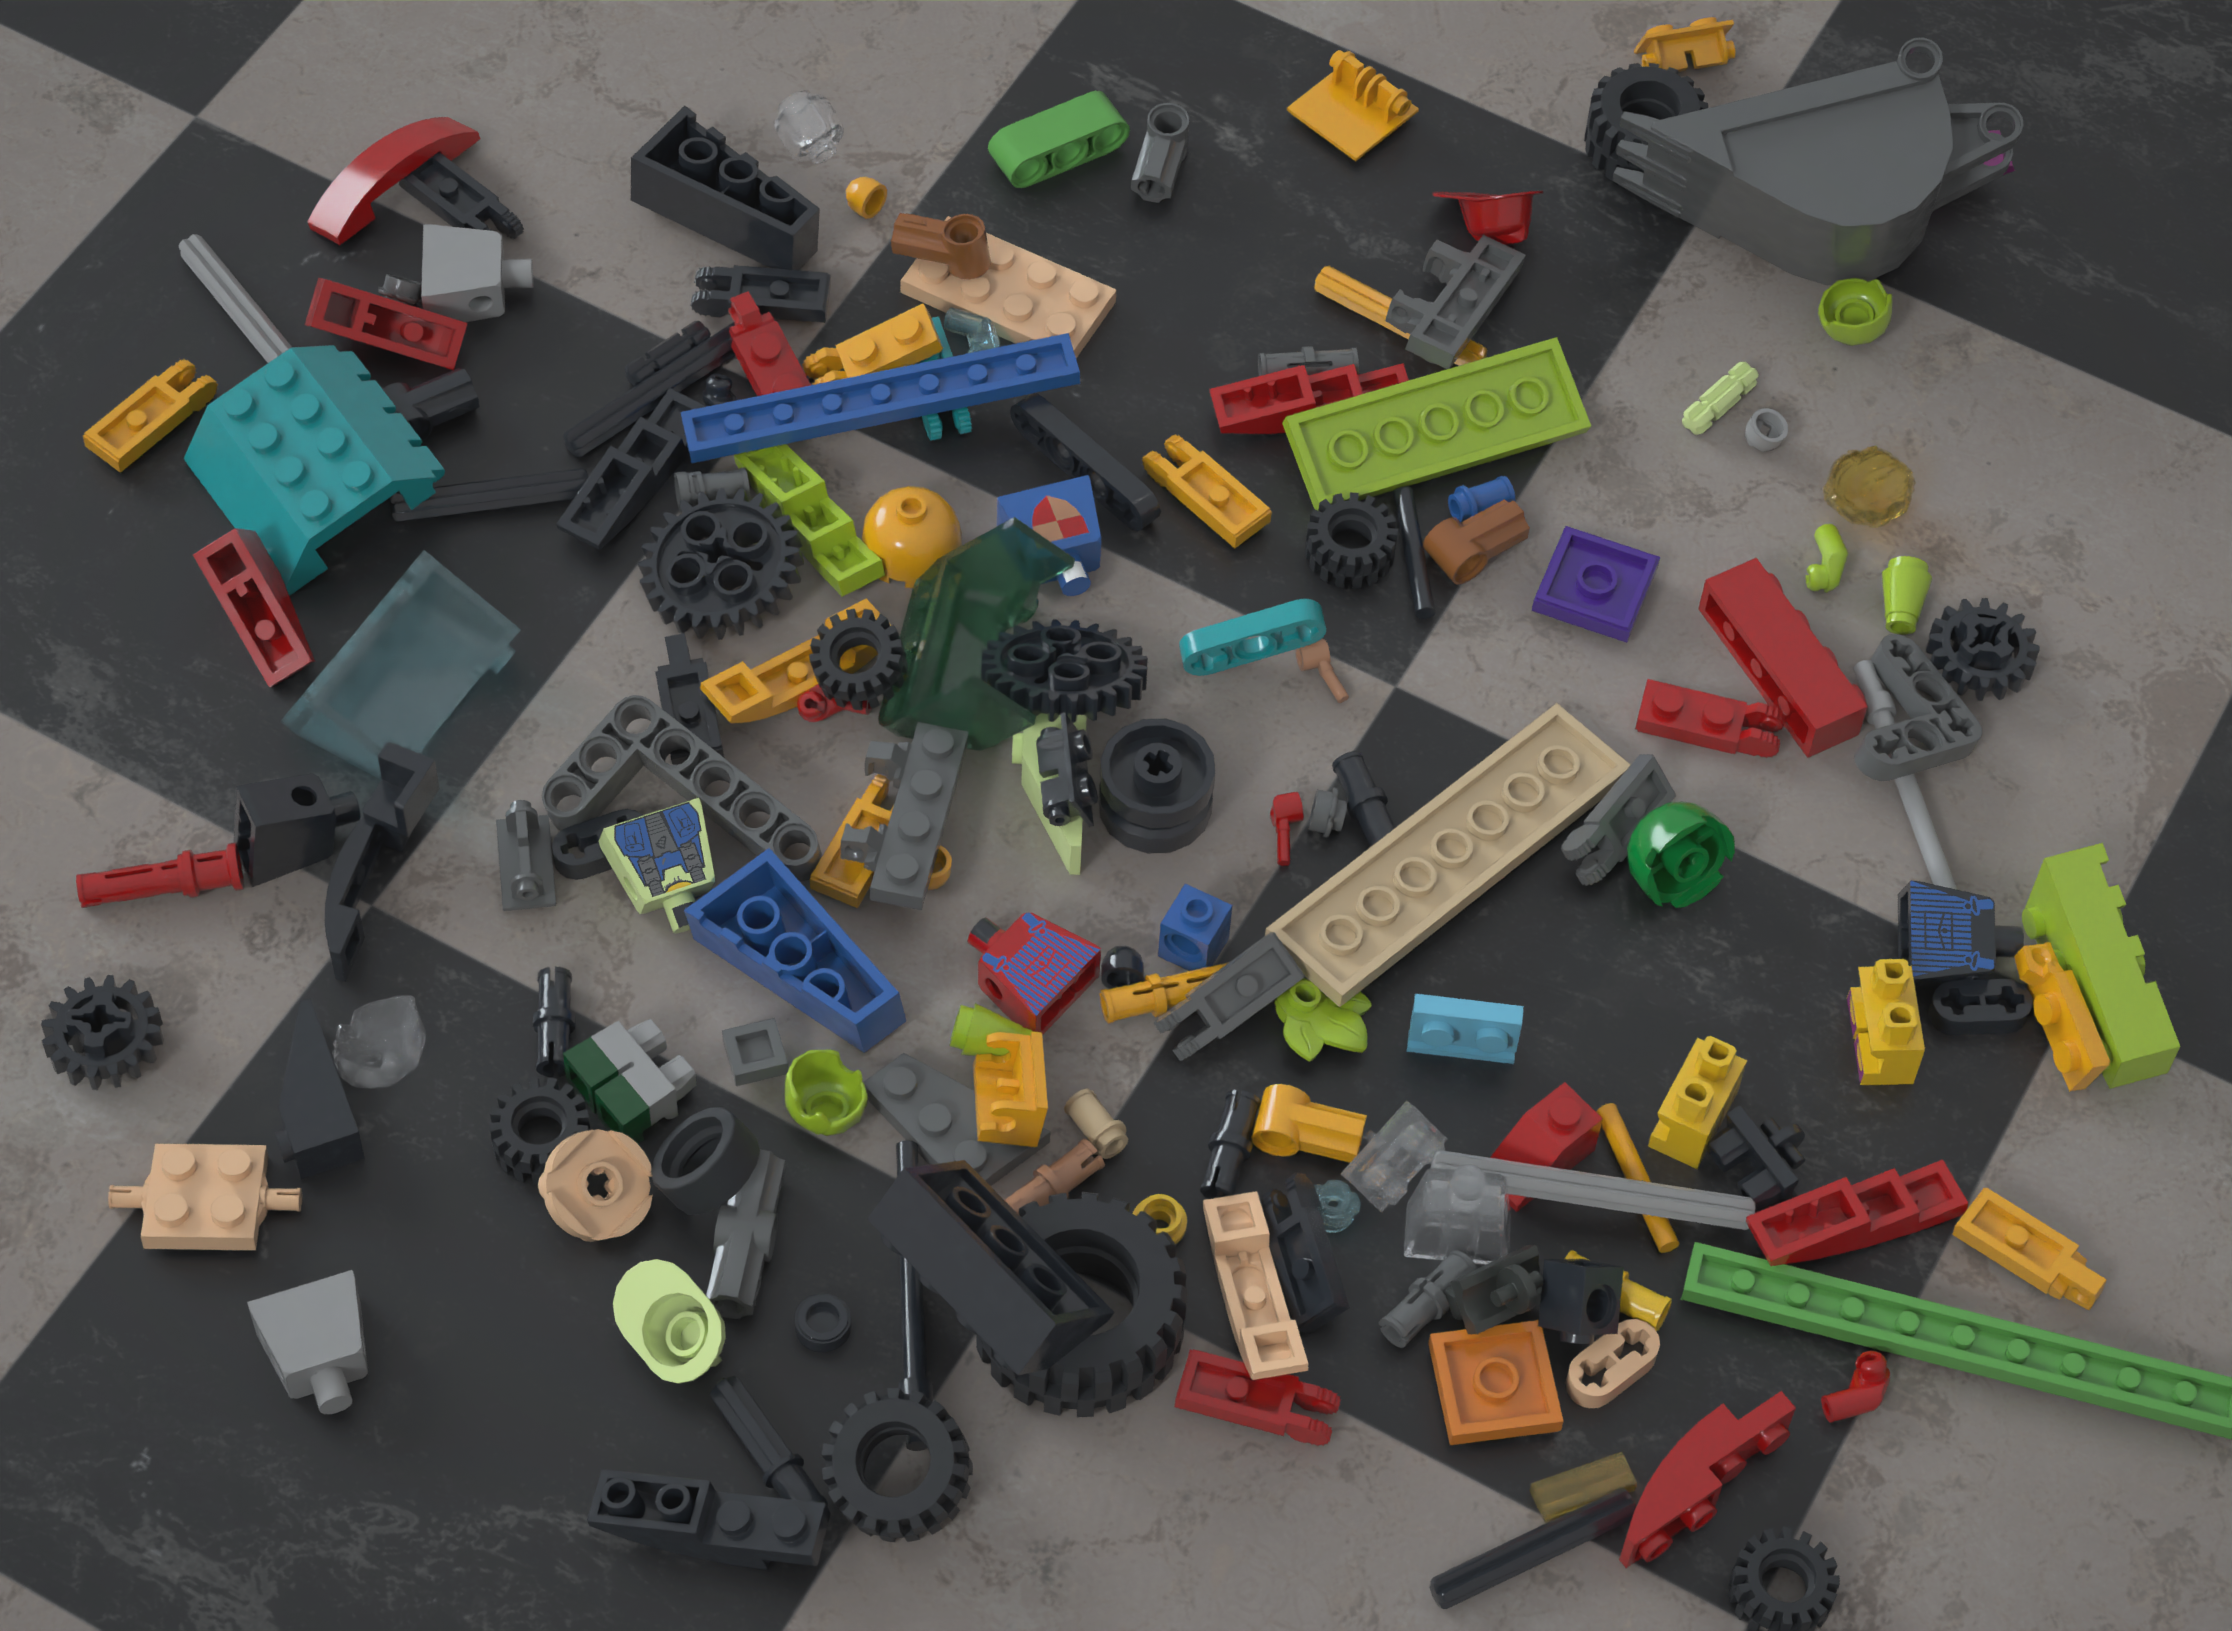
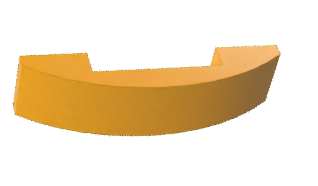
M867 598L836 613L841 621L848 619L846 610L850 609L856 610L858 618H862L864 609L873 610L876 620L880 615V612ZM830 617L825 620V626L829 629L833 627ZM819 635L813 637L820 640ZM812 638L751 670L742 661L701 682L700 690L730 723L757 721L797 707L799 696L818 684L809 654H813L810 647ZM867 645L853 647L841 656L840 668L846 673L854 674L877 656L878 652L873 647Z

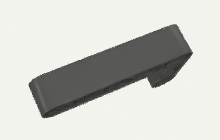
M632 695L618 702L543 787L542 801L553 825L561 831L569 826L598 817L641 768L645 766L687 801L699 798L703 813L758 856L770 848L800 882L810 879L811 874L822 857L816 832L810 825L653 701L644 696ZM642 718L651 721L649 727L641 733L633 734L626 731L628 725L636 719ZM682 749L690 752V756L682 764L670 765L665 762L667 756L675 750ZM612 757L616 759L614 766L606 772L601 773L591 770L593 764L599 758ZM720 780L730 783L728 790L720 796H709L704 793L707 786L714 781ZM570 795L581 797V802L575 809L570 811H560L557 809L558 803L564 797ZM765 812L770 815L769 820L762 827L749 828L744 825V821L752 813ZM804 843L810 847L807 855L801 859L790 860L783 856L786 849L792 844Z

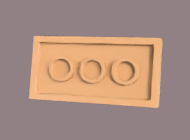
M986 233L991 264L990 268L982 276L970 280L960 279L949 272L947 264L917 258L900 280L902 294L1015 344L1069 333L1076 359L1116 303L1117 291L1112 287Z

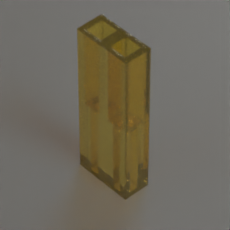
M1619 1452L1531 1483L1529 1491L1544 1522H1548L1616 1489L1624 1488L1628 1492L1635 1491L1637 1482L1623 1453Z

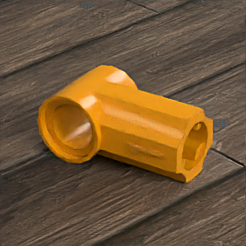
M1274 1084L1266 1087L1263 1092L1251 1139L1258 1149L1271 1155L1292 1156L1300 1150L1355 1164L1367 1115L1313 1103L1310 1097L1299 1088L1284 1084Z

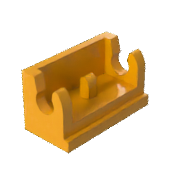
M1031 1031V1035L1005 1032L989 1034L986 1036L988 1047L1005 1048L1009 1052L1003 1056H995L993 1054H977L975 1056L973 1074L978 1141L1037 1147L1048 1110L1042 1033Z

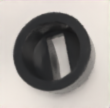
M1126 945L1115 946L1106 953L1101 965V982L1105 987L1112 989L1144 981V963L1141 955L1134 948Z

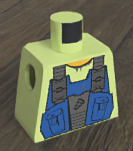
M696 798L604 828L598 841L637 912L639 914H646L664 908L673 933L676 934L690 930L684 910L696 902L694 897L709 892L715 882L700 799Z

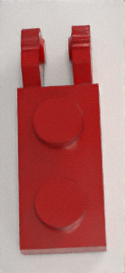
M1647 679L1635 729L1638 732L1734 755L1736 752L1752 756L1758 755L1760 757L1772 758L1774 755H1777L1780 748V739H1778V736L1773 735V732L1782 730L1785 725L1786 714L1779 708L1768 706V704L1757 702L1747 705V702ZM1742 726L1749 728L1741 731Z
M1190 1349L1175 1398V1408L1284 1436L1286 1433L1295 1441L1324 1446V1444L1328 1445V1442H1330L1332 1427H1329V1424H1325L1324 1421L1314 1420L1311 1417L1291 1412L1293 1403L1295 1402L1304 1410L1333 1415V1413H1337L1341 1399L1332 1390L1301 1382L1299 1377L1290 1374L1252 1380L1244 1362Z

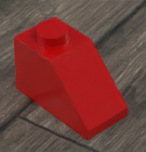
M1564 1082L1522 1116L1490 1158L1571 1170L1595 1151L1603 1118ZM1496 1192L1516 1212L1534 1199L1532 1197Z

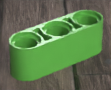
M1092 91L1002 128L991 138L988 151L1010 183L1016 188H1025L1113 152L1129 137L1130 127L1105 93L1102 91Z

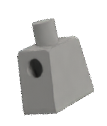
M432 224L423 225L421 297L424 310L463 322L500 317L505 312V288H533L532 259H505L502 235L497 231Z
M346 1271L247 1302L256 1335L289 1397L298 1399L314 1394L319 1411L323 1414H334L348 1408L352 1404V1396L347 1383L362 1379L368 1374L361 1302L353 1271Z

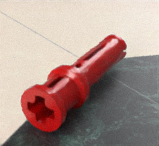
M230 843L227 845L226 850L194 854L192 850L182 851V854H178L175 860L97 873L77 874L76 885L81 908H88L105 903L154 897L168 893L183 892L184 896L194 898L199 897L200 891L232 886L235 891L244 890V875L237 843Z

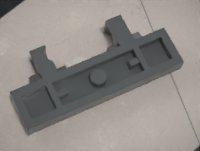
M1485 235L1481 237L1470 253L1436 240L1426 255L1422 271L1431 272L1439 277L1441 283L1446 282L1447 285L1434 302H1427L1420 298L1413 299L1399 289L1390 303L1385 321L1402 332L1410 334L1405 350L1422 357L1427 362L1450 369L1521 271L1526 255Z
M918 722L912 744L910 742H899L897 745L895 743L870 741L865 758V776L873 773L885 775L888 780L893 781V787L898 788V793L888 826L880 824L877 831L872 826H868L864 830L854 829L846 823L841 839L840 855L841 859L864 863L865 869L874 872L870 886V900L922 910L967 751L969 732Z

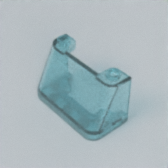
M424 550L280 722L297 736L382 780L377 756L387 741L421 753L426 743L479 678L488 669L497 674L516 652L509 643L521 629Z

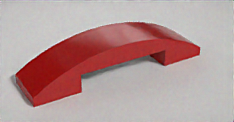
M435 117L411 123L384 136L358 155L328 187L307 221L310 230L341 245L376 218L370 204L436 153L440 152L450 161L454 160L481 139L478 131L449 117Z

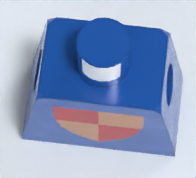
M1086 475L997 497L998 532L1029 581L1040 585L1058 580L1064 595L1076 596L1084 593L1091 585L1088 572L1096 571L1100 567L1101 535L1089 476Z

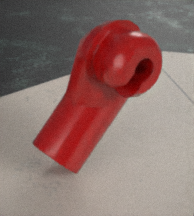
M819 684L803 692L797 700L800 716L809 722L823 721L842 710L869 715L872 710L868 700L862 701V710H853L850 701L847 702L845 708L840 707L836 704L834 697L829 700L824 695Z
M1867 1351L1859 1355L1855 1362L1857 1369L1854 1371L1849 1388L1822 1396V1409L1830 1423L1874 1411L1881 1405L1890 1382V1371L1886 1367L1887 1361L1881 1353Z

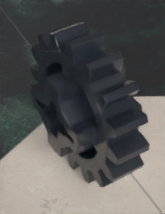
M1982 598L1979 607H1973L1967 599H1962L1958 611L1947 606L1944 608L1941 619H1934L1925 652L1932 655L1930 661L1937 670L1943 669L1942 677L1945 678L1948 684L1952 681L1959 684L1957 695L1962 696L1968 689L1975 690L1977 700L1983 701L1986 692L1992 691L1998 700H2002L2005 697L2007 688L2018 693L2022 689L2024 680L2031 679L2037 664L2036 659L2040 646L2033 644L2037 633L2034 628H2021L2025 619L2022 613L2011 618L2006 614L2008 604L2004 602L1996 610L1990 608L1988 598Z
M107 975L103 986L95 987L93 980L88 977L84 979L85 990L78 993L69 986L64 989L67 998L64 1004L51 1001L48 1006L53 1019L42 1020L41 1026L45 1035L42 1044L47 1058L51 1059L54 1071L57 1074L67 1071L70 1084L76 1086L84 1077H87L92 1090H98L102 1079L110 1078L114 1087L118 1088L121 1087L122 1074L128 1072L131 1076L138 1079L142 1076L138 1064L141 1061L155 1063L157 1060L153 1046L162 1045L164 1042L160 1028L163 1022L159 1008L154 1007L149 991L138 994L135 981L129 979L119 988L116 986L114 976Z

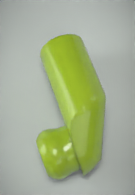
M1824 524L1818 527L1814 534L1815 541L1822 555L1821 565L1811 564L1806 569L1809 574L1805 576L1806 585L1812 591L1824 589V592L1828 593L1838 587L1848 551L1837 527L1833 524Z

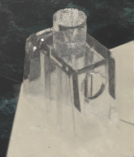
M1463 1165L1456 1170L1440 1168L1426 1170L1407 1203L1403 1257L1444 1260L1453 1250H1459L1468 1255L1474 1263L1488 1264L1509 1254L1511 1210L1506 1177L1501 1174L1483 1173L1481 1169L1473 1165Z

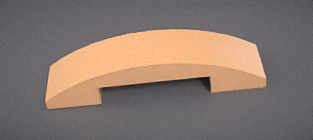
M1257 1191L1203 1200L1205 1220L1223 1300L1239 1352L1252 1380L1308 1371V1360L1296 1320L1290 1319L1270 1252V1233Z

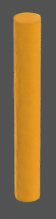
M1609 1103L1603 1105L1596 1112L1603 1118L1601 1126L1625 1178L1651 1182L1616 1104ZM1642 1214L1660 1253L1670 1252L1679 1246V1241L1668 1218Z

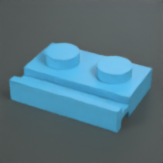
M1415 994L1408 1033L1407 1052L1514 1064L1515 1052L1517 1051L1522 1028L1524 1006Z

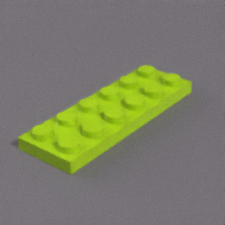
M1557 337L1285 417L1282 423L1311 502L1316 510L1319 509V503L1324 499H1327L1332 505L1333 495L1342 493L1344 501H1348L1350 492L1359 493L1358 501L1366 499L1367 495L1371 497L1396 490L1399 487L1410 486L1587 433L1591 428V423Z

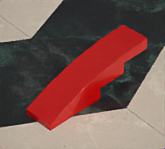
M1404 363L1357 375L1355 365L1352 364L1309 376L1307 375L1305 365L1209 390L1221 433L1276 434L1286 433L1282 423L1287 416L1409 380Z
M1942 1159L1902 1176H1899L1894 1168L1853 1185L1845 1177L1746 1217V1223L1770 1266H1777L1850 1252L1916 1233L1962 1216L1968 1209V1201Z

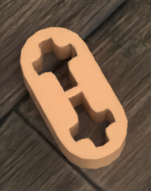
M1638 1319L1625 1320L1618 1324V1334L1603 1335L1580 1352L1571 1361L1565 1382L1570 1398L1582 1407L1600 1408L1648 1373L1655 1364L1660 1347L1659 1335L1655 1329L1645 1321ZM1625 1341L1631 1345L1637 1342H1641L1644 1345L1641 1355L1636 1351H1632L1621 1360L1618 1358L1622 1353ZM1602 1369H1607L1600 1387L1594 1382L1587 1386L1581 1383L1584 1372L1589 1376H1594Z

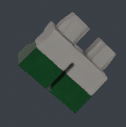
M651 1019L628 1030L617 1021L563 1053L568 1083L578 1095L582 1096L594 1114L597 1113L598 1119L608 1131L612 1130L623 1133L637 1144L644 1140L643 1131L663 1117L672 1119L678 1116L677 1101L696 1086L695 1071L683 1056L678 1055L659 1068L651 1060L667 1050L666 1039L662 1031Z

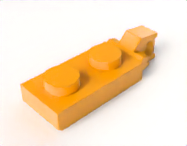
M2050 942L2023 946L2014 956L2020 979L2027 983V989L2033 998L2035 1017L2042 1025L2050 1043L2054 1063L2062 1073L2069 1092L2086 1089L2109 1066L2110 1059L2073 971H2064Z
M1989 1188L1982 1189L1957 1222L1952 1233L1953 1236L2043 1293H2049L2050 1296L2059 1300L2064 1295L2066 1299L2087 1310L2091 1309L2102 1294L2107 1279L2085 1266L2087 1259L2077 1251L2079 1248L2078 1244Z

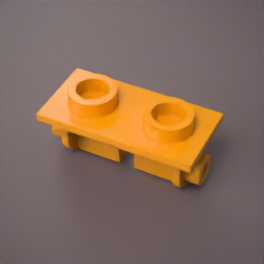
M1708 17L1694 21L1690 24V27L1673 29V25L1670 24L1659 25L1646 31V34L1635 47L1634 53H1647L1642 55V67H1649V63L1659 64V68L1667 70L1671 67L1679 70L1678 72L1688 69L1685 54L1691 53L1694 69L1726 65L1728 59H1734L1736 54L1734 42L1732 40L1726 41L1725 35L1734 25V21L1717 22V18Z

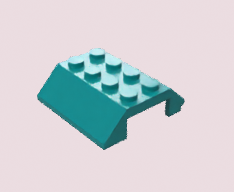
M334 345L291 347L207 405L183 458L233 527L256 531L280 572L289 596L328 569L315 549L398 491L411 510L436 493L433 483L439 481L445 474V469L428 447L420 446L422 443L421 438L401 413H395L396 406L376 380H370L371 374L353 351L339 352Z

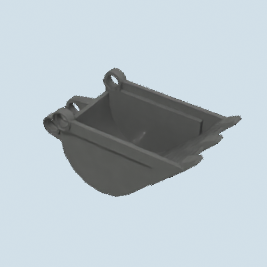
M1924 37L1913 38L1901 47L1898 59L1894 62L1662 120L1624 112L1621 117L1620 126L1648 142V145L1620 140L1617 145L1616 154L1643 169L1644 173L1617 167L1613 173V181L1670 214L1687 221L1718 239L1721 236L1792 275L1827 286L1833 285L1838 280L1850 278L1870 281L1898 268L1923 240L1932 211L2001 177L2008 170L2013 156V147L2017 144L2023 128V117L2013 105L2004 102L1948 104L1939 77L1943 62L1941 49L1930 39ZM1914 52L1925 53L1931 58L1933 67L1928 72L1915 73L1908 68L1905 59ZM1994 117L2006 118L2013 126V133L2006 138L2000 134L1989 133L1986 123ZM2000 154H2003L2004 160L2000 164L1995 166H1988L1983 164L1984 162Z

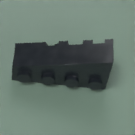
M682 107L631 157L630 201L769 268L800 270L818 251L820 208L778 176L768 177L758 169L759 161L747 152L740 155L726 144V136L713 126L706 129L696 122L697 114L688 107Z

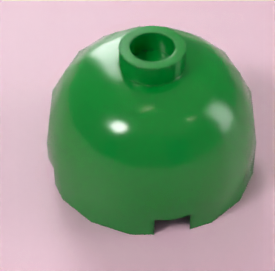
M1684 801L1669 802L1649 812L1634 829L1627 847L1630 873L1643 892L1655 904L1663 907L1662 903L1670 902L1675 908L1686 907L1702 899L1712 891L1724 877L1718 870L1722 866L1725 856L1732 862L1735 853L1734 836L1727 825L1706 808Z

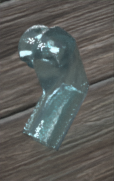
M954 307L949 308L944 318V329L966 336L970 350H967L968 353L1000 347V340L994 322L991 319Z

